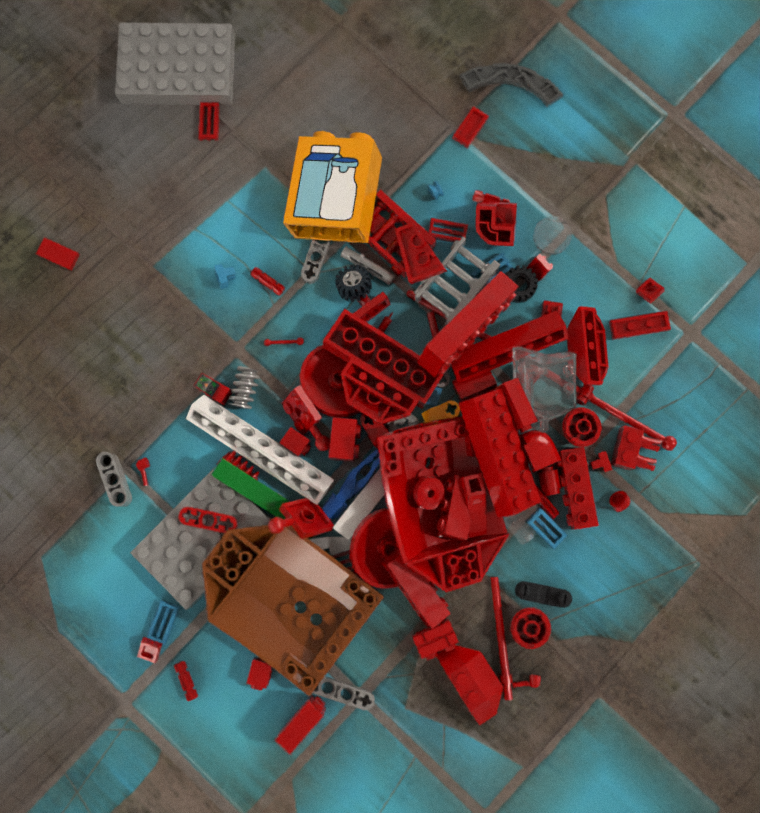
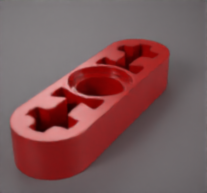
M184 507L179 512V520L184 525L226 533L228 530H226L224 525H218V529L215 528L218 524V516H221L219 521L226 522L229 518L230 522L233 523V527H229L228 530L237 529L238 527L237 519L231 515L193 507ZM190 510L192 515L199 516V524H196V519H189L187 522L184 514ZM207 514L212 515L214 518L211 526H206L203 523V518Z

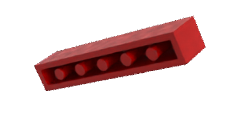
M556 310L473 344L468 350L465 349L462 352V356L456 362L453 361L450 364L457 382L461 383L569 339L566 324Z

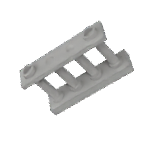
M464 236L460 241L456 240L450 248L452 251L442 264L445 269L448 268L470 285L471 289L469 292L462 294L441 278V274L430 277L424 285L420 284L414 292L417 303L423 297L445 314L447 318L446 325L488 284L500 267V263L496 260L491 264H486L464 248L466 243ZM458 253L482 270L481 273L483 274L479 279H474L452 262ZM434 283L458 300L459 304L455 309H450L428 292Z

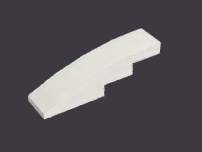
M381 468L333 527L347 540L353 536L359 523L371 513L385 495Z

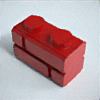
M448 618L440 622L433 629L427 627L412 634L421 658H426L427 660L437 657V652L441 650L448 652L455 649V644L459 643Z

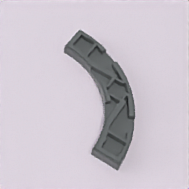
M494 63L493 65L483 67L478 66L459 75V79L469 93L480 87L492 84L514 85L534 94L546 107H549L563 97L562 92L549 79H545L532 69L515 64Z

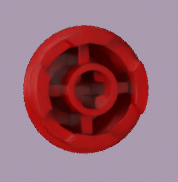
M579 407L566 414L562 430L565 438L571 444L578 447H586L597 441L601 434L602 425L594 411Z
M524 608L518 611L511 621V635L515 642L523 648H539L550 637L551 624L549 618L537 608Z

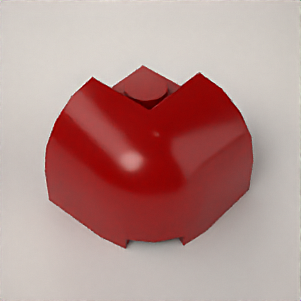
M479 202L476 205L475 226L480 238L490 245L514 246L517 203Z
M530 430L518 435L532 472L561 460L553 440L545 432Z

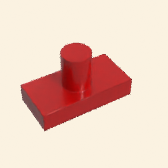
M381 292L372 300L367 294L366 298L360 297L361 301H358V303L362 307L353 314L365 322L370 321L391 305L388 296Z

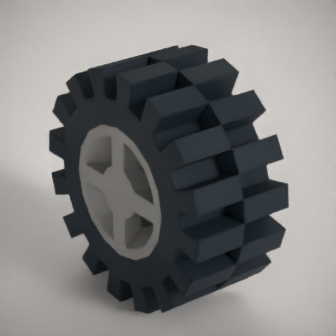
M350 265L349 269L346 266L344 271L340 270L339 275H336L335 284L342 299L344 298L348 301L350 298L351 302H354V299L361 301L360 297L366 298V294H370L372 282L368 271L363 266L360 268V265H356L354 268L353 265Z

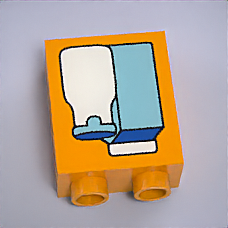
M326 131L314 132L313 137L299 136L283 224L295 239L368 243L382 163V156L374 139L368 134L361 132L350 134V138H336L333 134Z

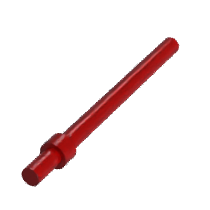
M490 577L502 674L500 675V683L503 684L504 699L513 700L511 689L513 680L512 674L509 672L498 577Z

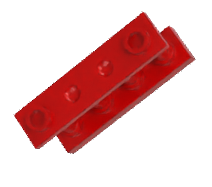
M380 189L376 193V206L374 207L372 220L384 210L390 213V218L372 237L369 236L367 244L392 266L391 269L396 275H402L405 278L407 274L403 259L398 262L391 256L399 247L397 238L386 249L377 243L378 240L395 223L398 224L399 222L403 226L413 222L432 249L436 246L437 240Z

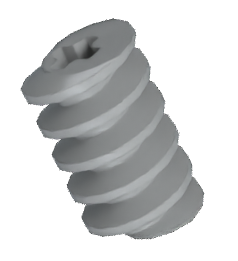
M238 366L237 370L241 373L235 374V377L240 381L233 382V385L237 388L231 389L235 396L229 397V400L233 402L229 405L243 409H252L248 402H254L250 394H256L252 387H258L254 379H260V376L256 374L257 370Z

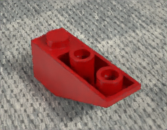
M482 474L462 477L460 481L471 518L468 538L486 534V490Z
M458 475L448 478L445 482L444 489L446 493L440 507L442 514L437 523V536L461 542L468 540L471 518Z

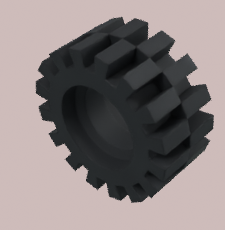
M520 265L515 268L512 267L505 274L512 281L516 278H523L527 283L525 290H516L515 294L517 296L514 300L517 303L521 301L526 302L528 299H531L538 287V278H535V272L532 273V269H526V266L520 268Z

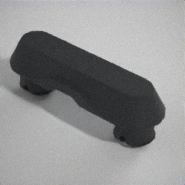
M526 581L519 582L515 587L516 596L523 600L566 608L572 603L571 593L564 589Z

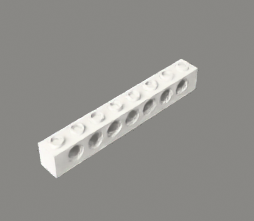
M206 395L201 396L191 405L186 417L188 421L316 505L328 492L334 479Z

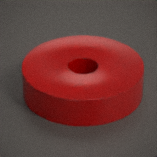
M429 476L421 478L413 490L415 503L427 510L437 508L442 503L445 495L442 482L437 478Z

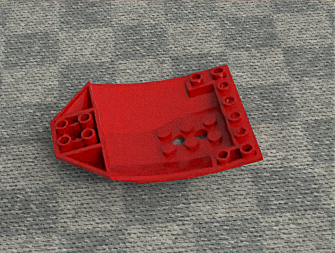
M463 416L410 425L377 437L387 508L395 541L403 562L445 592L481 582L510 533L507 532L503 517L498 518ZM429 457L430 460H431V463H430V465L426 468L425 465H424V462H425L426 458ZM481 473L486 490V534L468 538V540L461 542L437 536V523L442 514L441 504L433 510L419 507L413 498V490L416 483L423 477L433 476L439 479L443 486H445V482L452 476L458 475L459 478Z

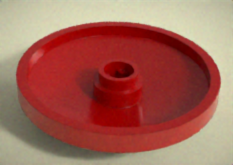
M323 345L315 348L305 358L299 376L300 385L317 411L333 417L355 415L359 411L347 404L341 379V372L347 365V362L323 348Z
M388 508L379 509L366 516L355 529L350 542V560L357 575L369 585L382 589L398 587L381 563V561L398 549Z

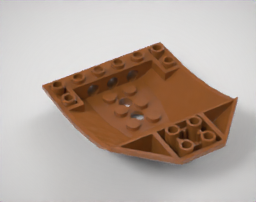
M268 525L228 530L202 563L208 622L260 657L309 697L384 598L383 595L308 538L301 539L292 526L285 527L279 534L270 532ZM299 601L306 604V611L303 613H298L295 610V604ZM313 614L321 615V624L314 625L312 623L311 617Z

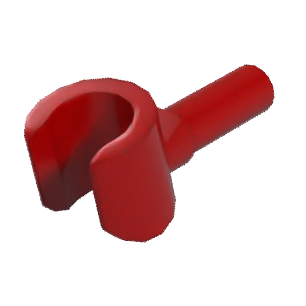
M145 457L138 460L136 466L141 473L143 486H148L145 469L150 467V463Z
M531 674L529 681L513 682V688L522 686L537 688L540 685L541 676Z

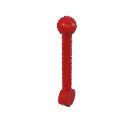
M302 337L297 338V340H264L265 346L294 343L301 346L304 344Z

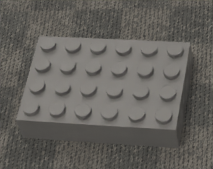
M119 23L115 95L121 104L200 105V102H218L219 105H232L235 33L232 24Z
M213 470L130 552L186 610L192 608L205 594L202 563L225 533L182 524L179 520L180 510L184 507H193L231 515L238 521L237 529L268 525L271 520L257 504L211 476ZM190 510L184 514L187 522L189 519H196V524H199V516L192 515ZM207 514L203 518V523L206 526H211L214 518L212 515ZM218 516V524L215 528L218 529V525L226 526V530L229 527H233V523L230 522L229 518L228 521L224 522L219 521L221 516Z

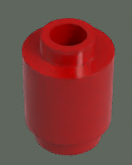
M553 466L542 468V472L538 473L542 492L544 491L545 496L559 494L561 483L558 469L553 470Z

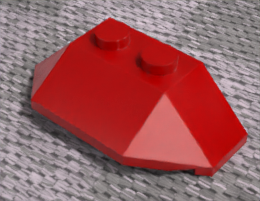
M580 306L577 308L567 328L569 337L567 339L569 369L585 385L600 386L603 384V379L609 368L605 328L597 315L596 308Z
M353 358L349 360L341 372L347 404L381 425L409 417L420 398Z
M458 645L451 651L445 652V650H442L437 656L439 662L477 723L481 725L495 716L498 711L503 686L482 652Z

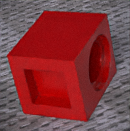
M292 427L288 429L279 442L300 458L302 455L306 456L312 447L310 446L311 441Z
M259 657L253 658L246 684L251 685V688L255 690L266 689L269 686L273 667Z

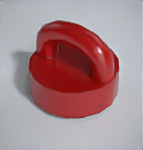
M624 491L613 493L609 499L610 505L616 512L625 510L631 502L630 497Z

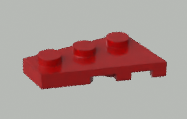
M413 222L395 229L410 284L447 272Z

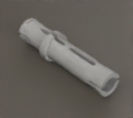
M345 246L340 257L353 263L354 267L356 265H360V268L363 266L368 273L389 286L396 276L365 258L364 254H359L348 248V246Z

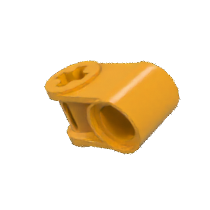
M450 400L424 411L422 416L425 422L458 417L460 407L457 402ZM448 406L456 408L454 410L455 414L452 415L450 412L446 413V411H448Z

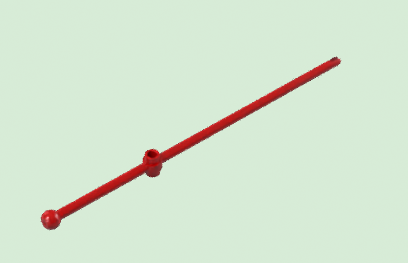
M408 290L407 297L415 301L416 294L414 291ZM423 297L418 302L424 307L430 309L436 314L447 319L443 312H441L438 308H436ZM485 332L481 337L478 336L481 340L492 337ZM527 356L518 359L521 363L532 364L540 374L575 393L577 396L575 402L579 405L585 406L587 402H591L630 426L644 430V434L649 437L661 440L664 450L672 451L675 448L677 440L673 436L665 437L594 396V387L592 385L583 384L582 387H579Z

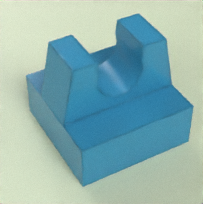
M222 264L214 266V273L220 289L227 288L228 281L235 279L234 268L224 269Z

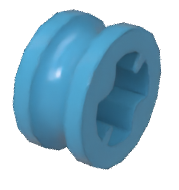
M434 181L433 185H427L428 191L434 200H437L438 196H444L443 190L437 181Z

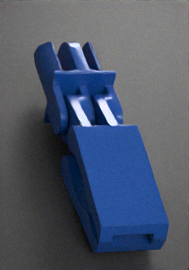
M375 450L352 470L341 486L338 495L332 493L324 503L322 510L329 519L338 518L348 507L345 502L367 485L380 465L379 457L373 461L379 455V451ZM373 462L369 473L364 479L356 481L360 470Z

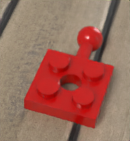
M301 385L295 387L282 402L284 411L291 417L295 428L302 435L311 431L316 439L315 445L318 450H328L330 448V439L322 435L316 426L322 419L321 415Z
M307 498L283 503L279 510L286 519L282 520L279 517H274L268 523L270 532L274 534H279L285 527L292 526L301 539L329 532L334 527V524L321 507Z

